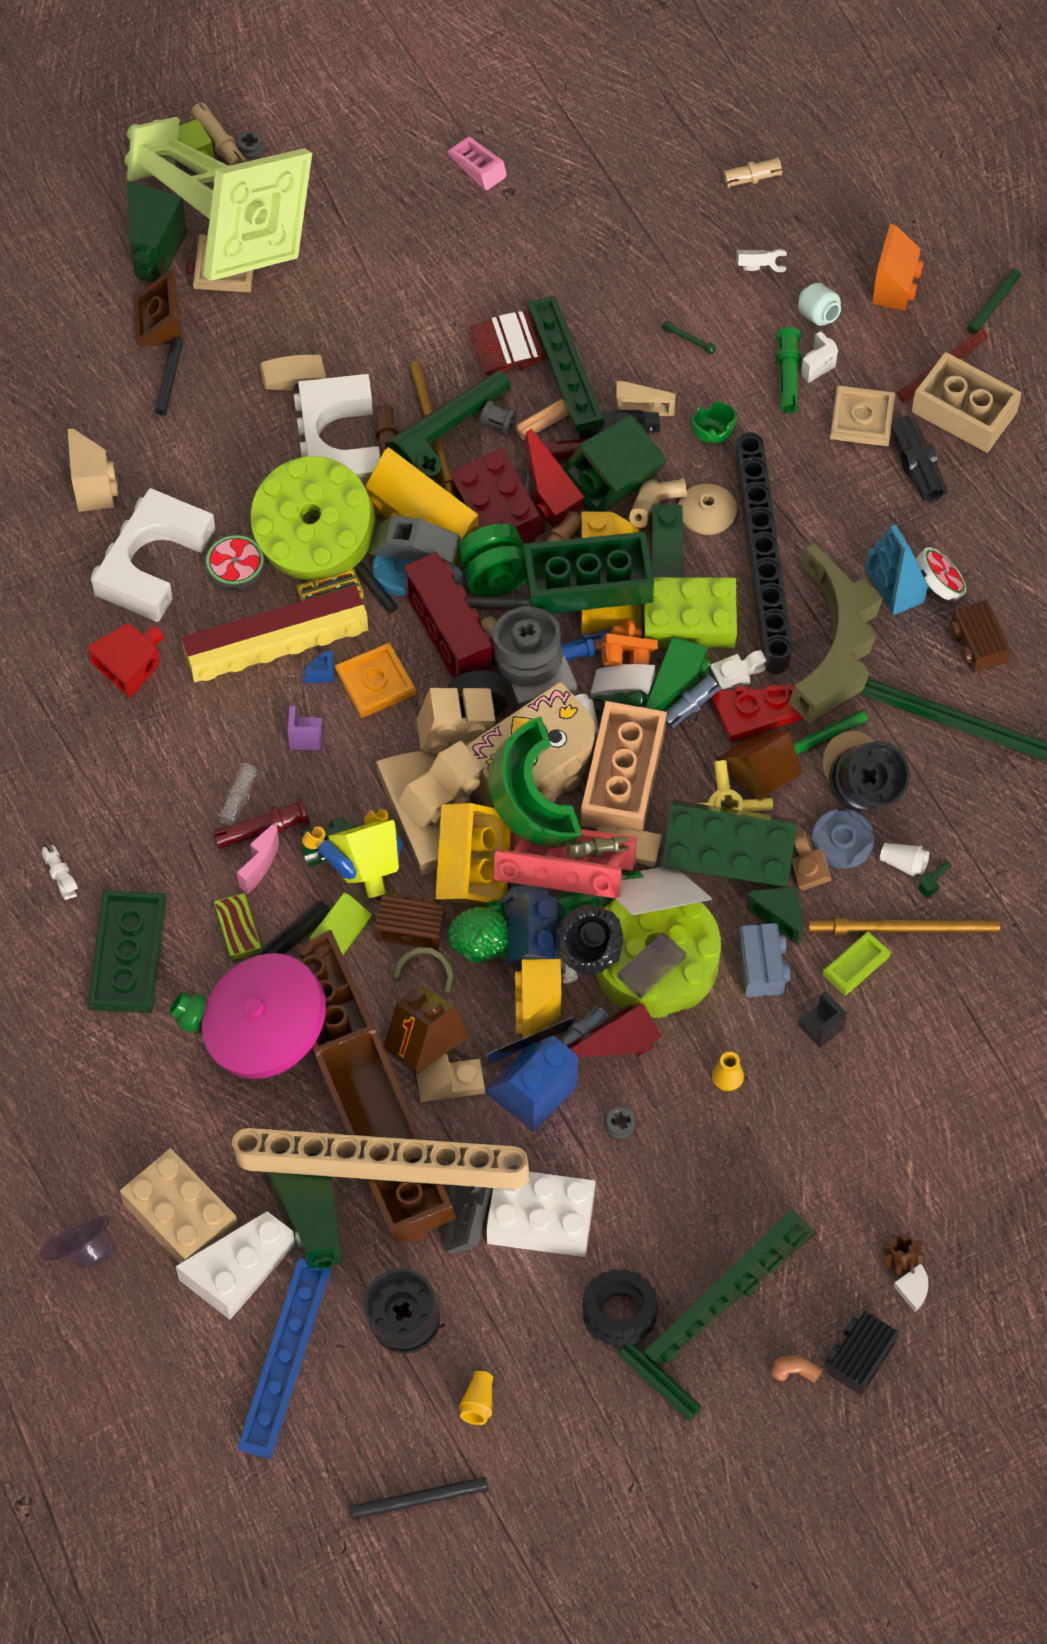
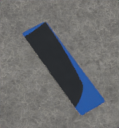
M575 1017L488 1053V1064L519 1052L530 1044L568 1031L569 1026L575 1022Z

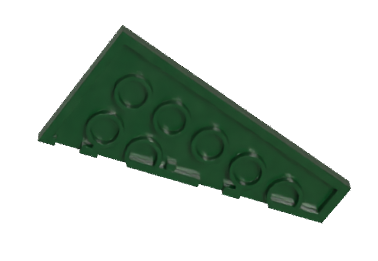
M791 1209L644 1352L659 1365L664 1362L666 1364L670 1363L679 1355L681 1347L688 1341L696 1338L707 1325L743 1295L746 1297L751 1295L759 1287L760 1281L764 1277L777 1270L789 1256L817 1233Z

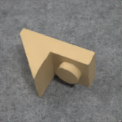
M444 1054L419 1074L416 1072L420 1102L485 1093L480 1059L449 1063L448 1054Z

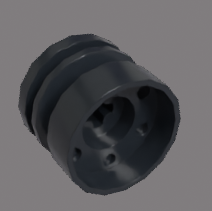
M882 741L869 742L846 749L837 755L829 773L830 788L837 801L847 809L858 812L892 805L902 798L908 788L910 779L908 762L902 752L892 744Z
M408 1269L388 1270L376 1277L367 1289L364 1299L365 1315L371 1331L380 1345L391 1352L408 1354L418 1352L432 1342L438 1333L441 1319L434 1291L426 1278L416 1271ZM407 1312L410 1313V1318L404 1317L402 1321H399L398 1315L404 1316Z

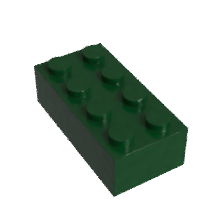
M645 531L523 544V564L530 607L544 609L552 614L653 603L654 579Z
M673 800L670 808L661 867L787 887L798 820Z

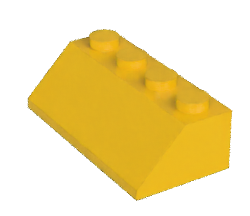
M388 447L384 451L365 486L376 514L380 513L387 519L391 516L425 520L460 536L458 545L468 534L478 529L477 513ZM457 551L453 565L450 564L454 570L460 565Z
M582 512L581 538L641 532V528L633 526L629 521L613 512ZM642 604L581 610V634H594L609 629L612 625L620 626L624 618L632 619L635 628L642 629Z

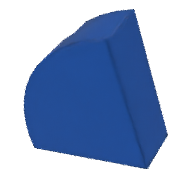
M333 650L320 653L317 658L305 667L303 674L304 683L334 682Z

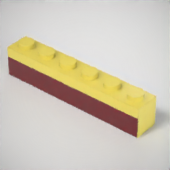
M354 585L181 637L193 681H208L214 679L217 675L231 671L238 672L248 666L268 663L275 658L288 654H298L314 646H325L334 640L344 637L358 636L362 632L368 631V618L358 589Z

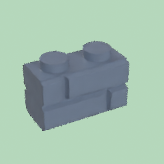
M776 923L739 927L738 943L745 996L781 995L784 993L785 983L790 982L789 963H783L782 954L786 953L785 934L779 935L778 924Z

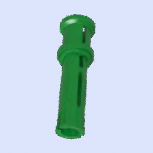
M785 327L779 329L775 335V339L778 342L776 362L780 365L779 410L781 412L784 411L785 414H792L798 411L797 367L802 358V354L799 351L801 332L797 328Z

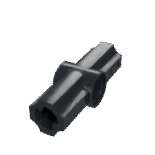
M910 416L899 418L898 421L892 424L891 431L901 451L900 459L903 470L907 476H912L922 501H928L929 503L938 501L942 496L946 495L947 487L937 467L936 451L931 443H926L916 418H911Z

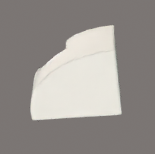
M921 1264L915 1267L914 1274L908 1272L894 1283V1288L914 1312L922 1306L928 1292V1277Z

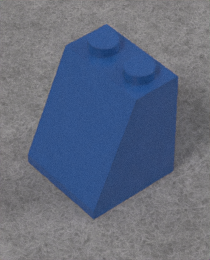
M554 1036L530 1044L485 1089V1093L534 1133L577 1088L578 1055Z

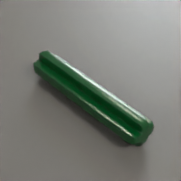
M626 1344L620 1348L619 1356L687 1420H692L700 1412L701 1405L636 1344Z

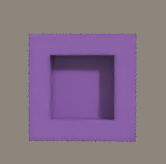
M290 705L288 720L290 750L321 751L322 718L297 717L296 706Z

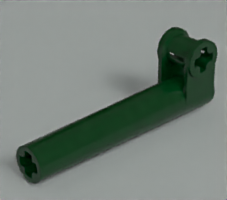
M502 371L494 372L387 441V448L392 449L431 479L440 472L442 464L430 444L482 410L489 400L495 401L510 391L511 384L508 377Z

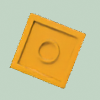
M390 642L334 666L335 672L360 718L416 695V689Z

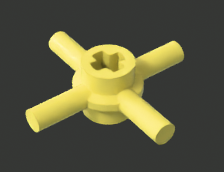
M720 760L714 762L718 791L711 795L707 803L698 804L721 807V804L724 802L726 807H731V809L748 812L773 810L772 798H765L761 801L758 799L743 800L736 791L730 789L727 761Z

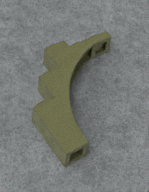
M815 543L805 548L800 567L820 587L826 599L832 620L833 638L828 655L809 676L794 685L789 704L808 724L863 691L870 672L860 659L871 652L876 638V634L867 622L877 617L883 600L877 589L872 587L864 578L853 583L849 575L843 572L831 560L830 556L823 552Z

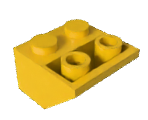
M522 959V971L515 972L516 1034H522V1039L548 1028L561 1016V959Z

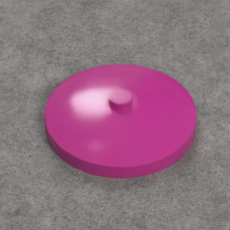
M276 953L263 954L241 962L222 977L207 1000L202 1018V1035L209 1054L225 1070L242 1078H268L286 1071L298 1063L310 1051L319 1037L326 1013L324 990L316 975L305 964L291 956Z

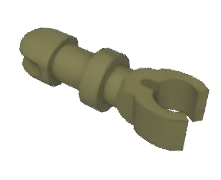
M616 836L602 840L601 837H595L592 841L566 842V851L570 858L584 857L590 854L602 856L603 852L612 851L614 853L625 852L629 846L618 845L629 840L624 836Z

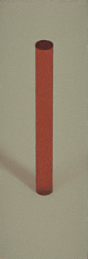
M980 329L949 354L961 359L988 338L987 333ZM937 362L899 390L897 397L904 402L915 394V391Z

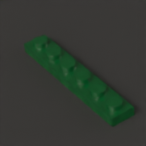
M551 296L527 302L529 315L575 433L604 427V417L556 297Z

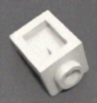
M821 331L815 334L814 350L807 353L803 358L801 376L807 383L836 367L837 346L832 339L827 338Z

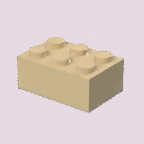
M945 352L915 391L912 413L988 453L1017 414L1022 392Z
M171 1148L120 1190L123 1205L179 1264L239 1229L236 1215Z

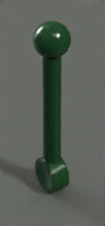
M664 321L661 326L665 332H673L704 348L707 354H713L716 350L713 343H705L674 327L670 321Z

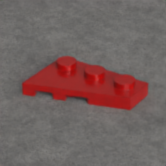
M771 685L766 689H748L747 686H736V690H720L710 698L730 743L804 720L789 704L794 685Z

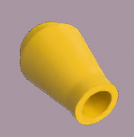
M726 1052L712 1070V1081L719 1089L732 1091L741 1086L744 1080V1073L738 1055L734 1052Z
M475 1371L473 1373L472 1380L459 1405L460 1417L467 1423L483 1425L492 1416L493 1376L485 1371Z

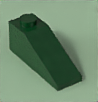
M652 504L651 567L653 577L682 578V505Z

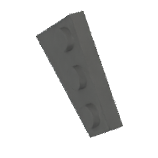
M491 1141V1142H489V1143H486L487 1145H502V1146H503V1144H500V1143L495 1142V1141ZM479 1163V1164L475 1165L474 1167H476V1168H482V1167L486 1166L487 1164ZM447 1185V1195L453 1206L456 1219L446 1223L445 1252L456 1255L478 1246L492 1188Z

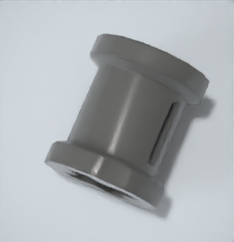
M489 400L482 411L480 423L483 426L491 425L499 428L504 434L509 435L515 425L518 412L514 409L508 411L495 406V403Z

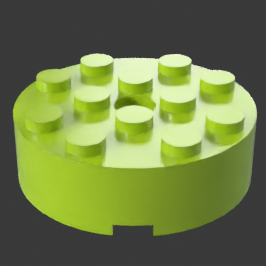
M320 456L296 458L273 470L259 486L251 508V526L257 544L277 570L296 580L313 581L329 578L353 569L368 552L376 524L373 503L358 476L344 464ZM311 516H320L317 522L308 524Z
M613 899L604 908L613 911L616 917L620 918L623 932V946L619 961L609 969L595 974L600 989L614 1004L624 1009L630 1004L643 1003L652 1018L668 1017V1014L684 1009L687 1011L705 998L717 977L721 937L713 915L702 902L632 915L616 899ZM658 949L661 950V952H659V953H654V952H652V951H658Z

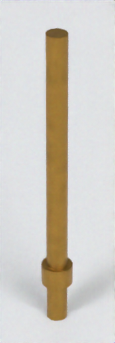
M415 360L409 364L424 417L434 410L421 363ZM440 437L431 443L432 449L440 458L442 464L441 470L437 475L438 485L457 498Z
M833 917V920H808V932H833L834 936H847V932L867 931L881 933H999L1000 921L847 920V917Z

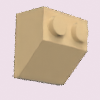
M67 429L71 479L78 512L114 508L113 496H118V485L115 478L113 461H107L105 449L75 429Z

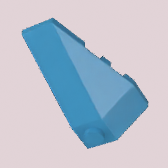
M896 524L890 526L881 536L882 540L874 544L875 548L867 552L864 570L892 615L924 603L929 587L925 582V575L920 571L909 545Z

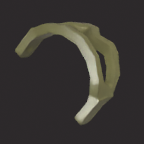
M419 947L407 952L399 959L393 977L398 980L402 976L404 966L417 956L429 954L440 959L445 965L448 976L444 993L451 994L456 976L452 963L443 953L433 948Z

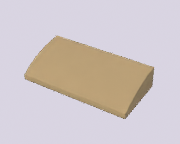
M417 751L376 761L377 775L418 871L423 876L437 871L440 824L435 825L432 823L421 829L398 803L406 785L429 772L437 757V754L432 752Z

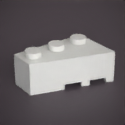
M267 1211L177 1265L176 1270L179 1281L231 1320L295 1246L294 1234L289 1227Z

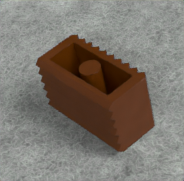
M985 599L978 603L954 609L952 621L949 622V629L954 639L958 638L961 644L960 652L964 663H970L973 672L1007 663L1011 649L988 600Z
M392 893L391 896L382 895L375 926L376 940L439 950L446 918L445 904H441L434 898H423L422 901L409 899L403 893Z

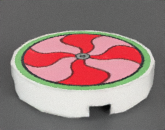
M925 548L918 554L916 562L920 571L924 569V572L927 574L924 577L925 582L936 594L949 601L951 599L957 601L965 595V581L955 565L945 555L933 548Z

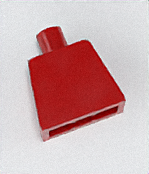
M125 624L87 647L90 663L130 698L159 666L160 659L156 645L164 640V635L155 625L150 626L141 634L131 624Z

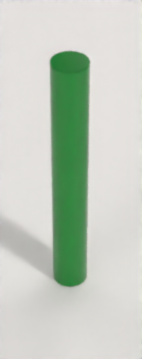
M862 709L794 742L796 755L868 721L866 712Z

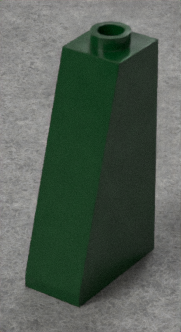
M280 1151V1152H277L276 1154H283V1153H285L286 1151ZM313 1152L309 1156H316L321 1152ZM264 1172L267 1183L288 1227L293 1231L294 1239L308 1269H329L336 1265H342L332 1176Z

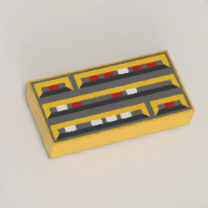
M354 568L333 577L317 579L297 585V592L301 601L356 585L361 599L364 598V593Z

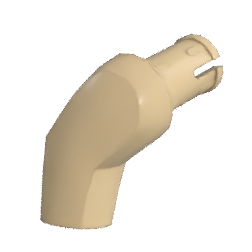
M653 478L645 481L639 489L631 508L630 523L635 527H646L651 522L652 504H659L661 500L686 497L685 480L681 478L679 480L658 483Z

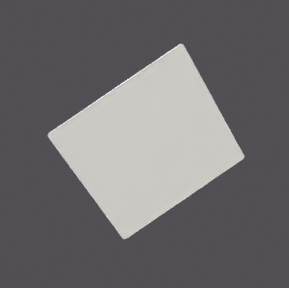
M667 867L642 870L640 872H642L644 878L621 880L620 896L615 898L632 915L712 900L708 894L679 869Z

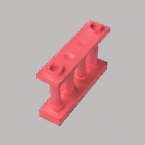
M581 829L583 835L575 841H592L595 837H601L602 840L611 839V837L624 836L629 841L619 843L618 846L625 845L629 846L627 851L614 853L613 851L603 852L602 856L590 854L584 857L570 858V855H567L566 846L556 848L539 846L521 838L511 830L510 851L496 849L494 880L619 898L621 870L633 871L636 866L637 837Z

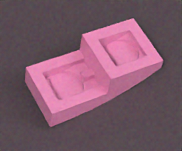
M274 824L250 844L252 859L237 872L239 887L246 894H249L263 879L275 858L279 837L278 829Z

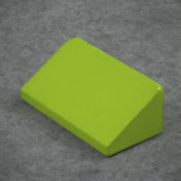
M344 892L311 935L309 943L322 933L332 930L342 955H344L370 921L372 914L351 895Z

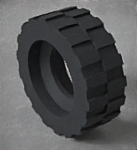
M613 1269L610 1272H602L597 1278H593L590 1281V1285L586 1286L583 1297V1321L586 1323L588 1332H591L595 1339L604 1341V1344L633 1345L637 1341L645 1339L646 1335L654 1329V1323L657 1320V1297L655 1288L650 1285L651 1282L647 1278L644 1279L641 1274L630 1272L627 1269ZM627 1296L635 1301L637 1310L631 1318L618 1320L609 1318L603 1310V1305L609 1297Z

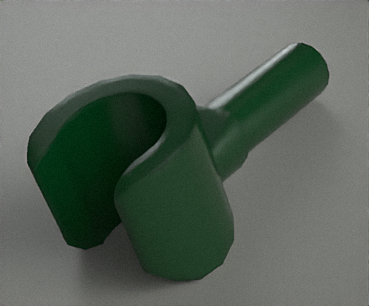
M946 860L931 874L926 873L922 876L918 889L925 898L933 896L940 889L936 881L951 867L949 861Z

